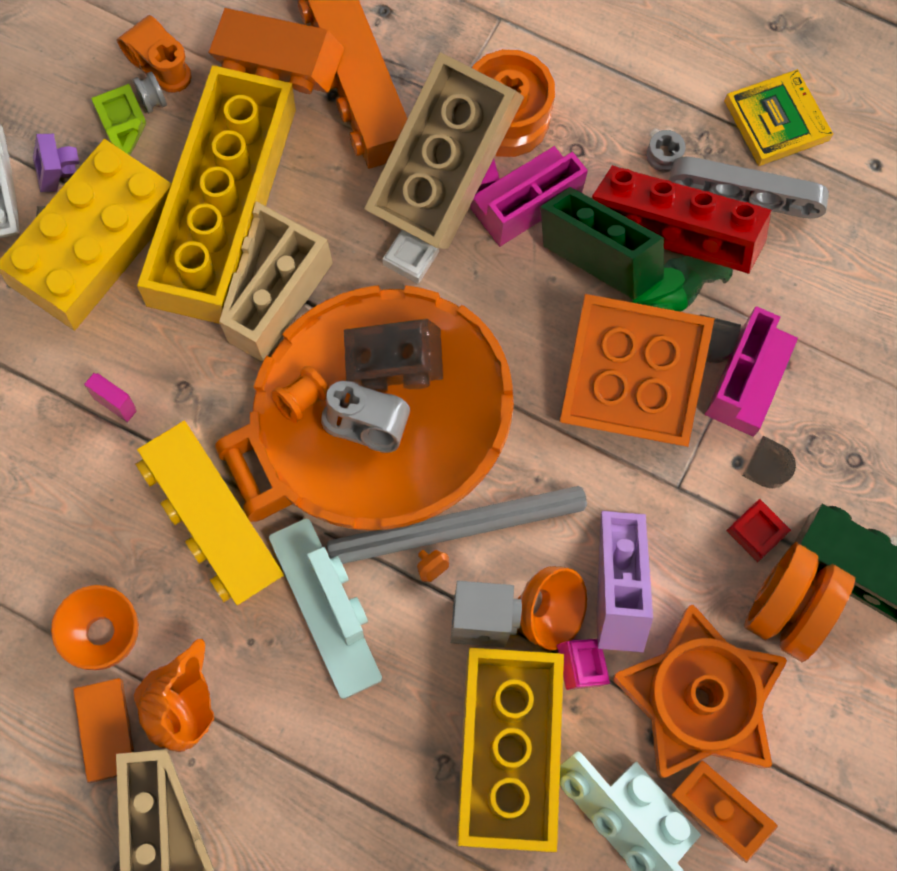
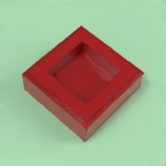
M759 499L726 531L758 563L791 529Z

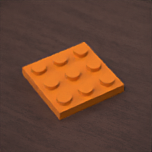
M584 294L559 422L689 447L715 318Z

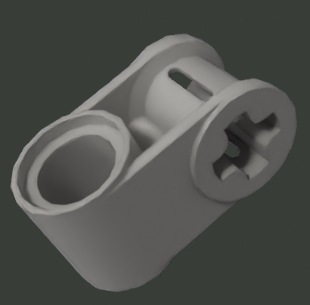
M339 381L330 386L326 394L327 406L321 416L322 426L328 434L368 446L378 452L389 453L397 450L410 414V407L406 401L398 396L384 394L350 381ZM347 393L350 394L348 403L344 402ZM338 416L342 417L340 426L336 424Z

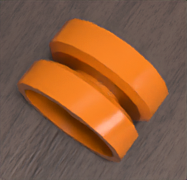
M502 49L486 54L472 68L524 96L495 156L516 157L531 152L543 142L549 129L551 111L555 100V81L549 68L536 56L521 50Z
M795 542L789 547L763 582L746 617L744 627L764 640L777 635L782 629L780 636L781 650L802 663L817 651L839 619L854 588L855 577L833 563L824 567L816 574L819 564L818 555Z

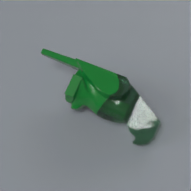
M690 256L672 258L664 263V279L635 300L631 299L629 302L681 312L695 301L704 283H713L721 279L723 284L730 280L733 269Z

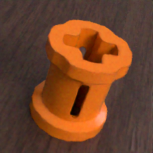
M305 366L301 369L298 378L284 388L277 387L271 392V395L280 412L291 422L297 423L301 420L302 413L318 400H326L329 387L314 368Z

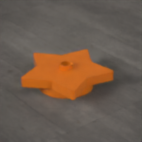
M690 605L685 609L663 654L621 670L613 675V681L652 721L656 769L660 779L669 777L710 755L761 769L772 766L762 712L764 703L785 667L787 660L782 656L737 648L726 642L696 606ZM696 690H703L707 693L709 701L706 706H703L697 700Z

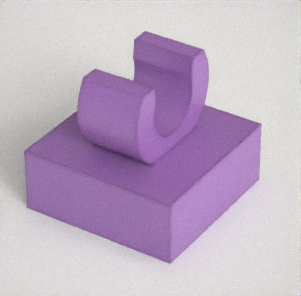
M54 133L36 134L33 161L40 192H57L60 177L70 178L76 172L75 165L79 164L77 149L71 146L57 149Z

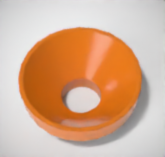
M549 566L540 570L526 583L522 594L518 597V599L522 600L520 624L523 633L530 642L541 648L557 650V644L572 641L582 626L587 610V590L584 580L573 569L562 566ZM539 591H541V605L538 611L533 614L536 598Z
M91 585L72 592L59 605L52 620V640L57 652L71 665L84 670H103L120 663L128 656L138 637L139 622L133 604L124 594L115 588L105 585ZM100 619L110 620L114 626V634L111 640L103 645L92 644L88 636L90 626Z

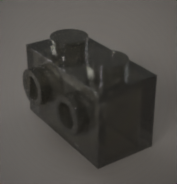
M429 319L344 330L346 381L385 393L388 391V386L403 384L405 389H423L430 386V381L443 379L441 330Z

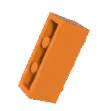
M224 8L208 53L222 64V68L292 83L294 90L311 94L312 90L329 93L345 47L327 29Z

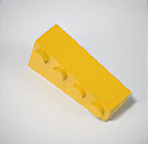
M185 420L137 449L142 460L135 464L149 487L158 482L166 494L167 498L160 502L161 506L174 526L181 521L184 522L192 535L185 543L199 564L205 560L209 561L217 574L210 579V582L224 603L232 598L238 606L284 576Z

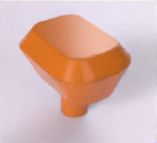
M421 550L418 553L421 561L417 564V569L421 580L424 582H432L449 567V556L444 552L434 550L428 554L425 550Z

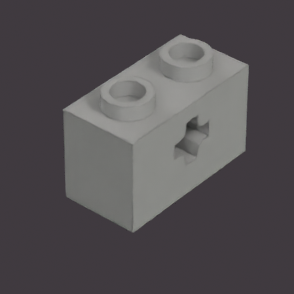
M457 581L453 602L451 643L505 647L510 635L516 636L517 628H520L522 600L513 599L514 585Z

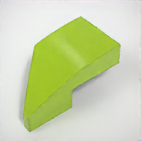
M127 84L91 99L110 142L128 155H131L146 126V120L130 84Z

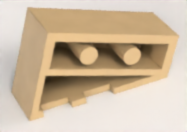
M256 201L252 212L254 217L248 237L245 236L242 245L243 254L237 273L234 272L219 323L228 343L263 362L266 355L269 356L283 336L284 331L290 326L333 262L326 238Z
M165 749L116 754L120 871H215L169 751Z

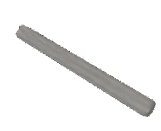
M575 486L433 517L406 527L374 530L329 540L327 542L328 555L330 559L338 556L342 564L581 512L586 509L587 499L583 488Z

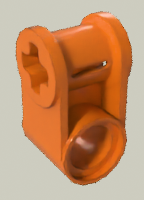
M147 15L117 38V43L126 58L146 75L152 71L162 90L171 93L180 92L190 84L192 75L189 66L184 62L186 58L184 47L153 16Z

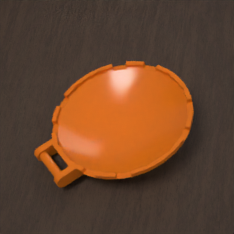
M379 285L355 289L320 303L299 317L282 334L284 339L276 347L271 357L266 355L253 386L256 392L253 411L250 412V424L220 438L214 446L219 458L228 464L245 501L243 510L250 522L263 520L294 504L305 513L340 527L358 530H389L406 527L432 518L457 504L473 491L494 466L505 445L512 422L514 397L510 369L505 354L491 330L464 305L461 304L459 307L441 298L438 292L405 285V289L380 290ZM311 366L323 377L329 388L336 382L350 381L384 394H392L407 402L410 407V414L397 450L383 453L375 451L368 446L328 434L321 423L322 412L327 406L326 400H318L302 413L301 420L293 423L277 408L271 392L277 387H286L300 376L302 368ZM347 393L344 402L348 403L350 399L349 393ZM338 416L336 424L340 426L342 417ZM254 449L272 486L271 489L263 493L260 492L243 456L244 453Z

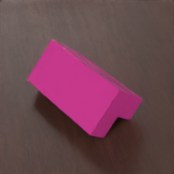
M553 146L475 194L470 209L498 246L501 247L541 221L540 206L569 187L582 193L588 170L573 151L563 157L557 148Z
M755 306L741 329L705 412V416L752 437L761 429L798 340V337L776 328L781 318L780 316Z

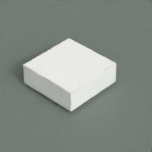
M401 230L383 257V266L419 284L438 255L439 248Z

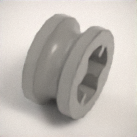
M152 71L148 72L147 77L143 80L138 79V77L132 79L148 114L153 112V107L156 105H160L162 108L167 106L163 92Z
M661 130L655 133L650 140L646 153L650 166L662 172L671 171L673 161L684 155L686 148L684 139L681 135L671 130ZM668 146V151L672 153L671 156H664V152L660 147Z

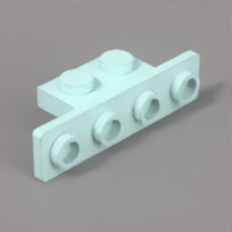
M307 518L270 534L269 540L340 698L346 699L380 683L382 675L366 643L361 625L368 622V619L359 599L355 597L349 600L342 584L349 581L340 558L338 556L329 558L325 547H322L311 521Z
M579 751L575 752L560 765V786L564 793L573 799L592 821L596 830L623 857L632 871H684L677 862L697 841L701 834L637 761L628 767L611 785L603 779Z

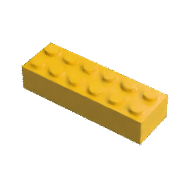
M212 65L137 284L146 307L220 324L219 320L234 272L237 273L243 254L242 245L245 236L248 237L254 216L252 212L255 202L257 201L264 206L267 204L296 112L292 83Z

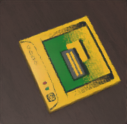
M798 69L728 93L724 100L758 166L830 141L833 136L831 128Z

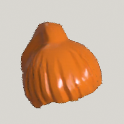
M203 639L195 640L186 651L178 655L168 665L151 671L135 690L134 702L138 708L139 722L150 742L160 748H167L170 751L176 752L191 749L209 731L208 728L214 721L215 717L211 709L208 684L201 672L205 654V641Z

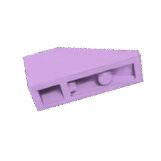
M602 511L597 594L598 649L644 653L653 620L646 514Z

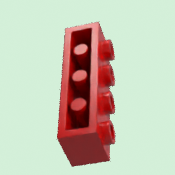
M613 165L592 195V199L663 237L664 249L750 274L766 243L772 211L771 209L748 202L731 199L709 191L695 189Z

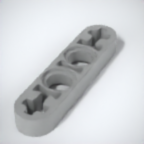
M686 156L675 159L672 163L669 181L759 205L771 209L772 212L808 219L823 216L827 210L829 191L822 184Z

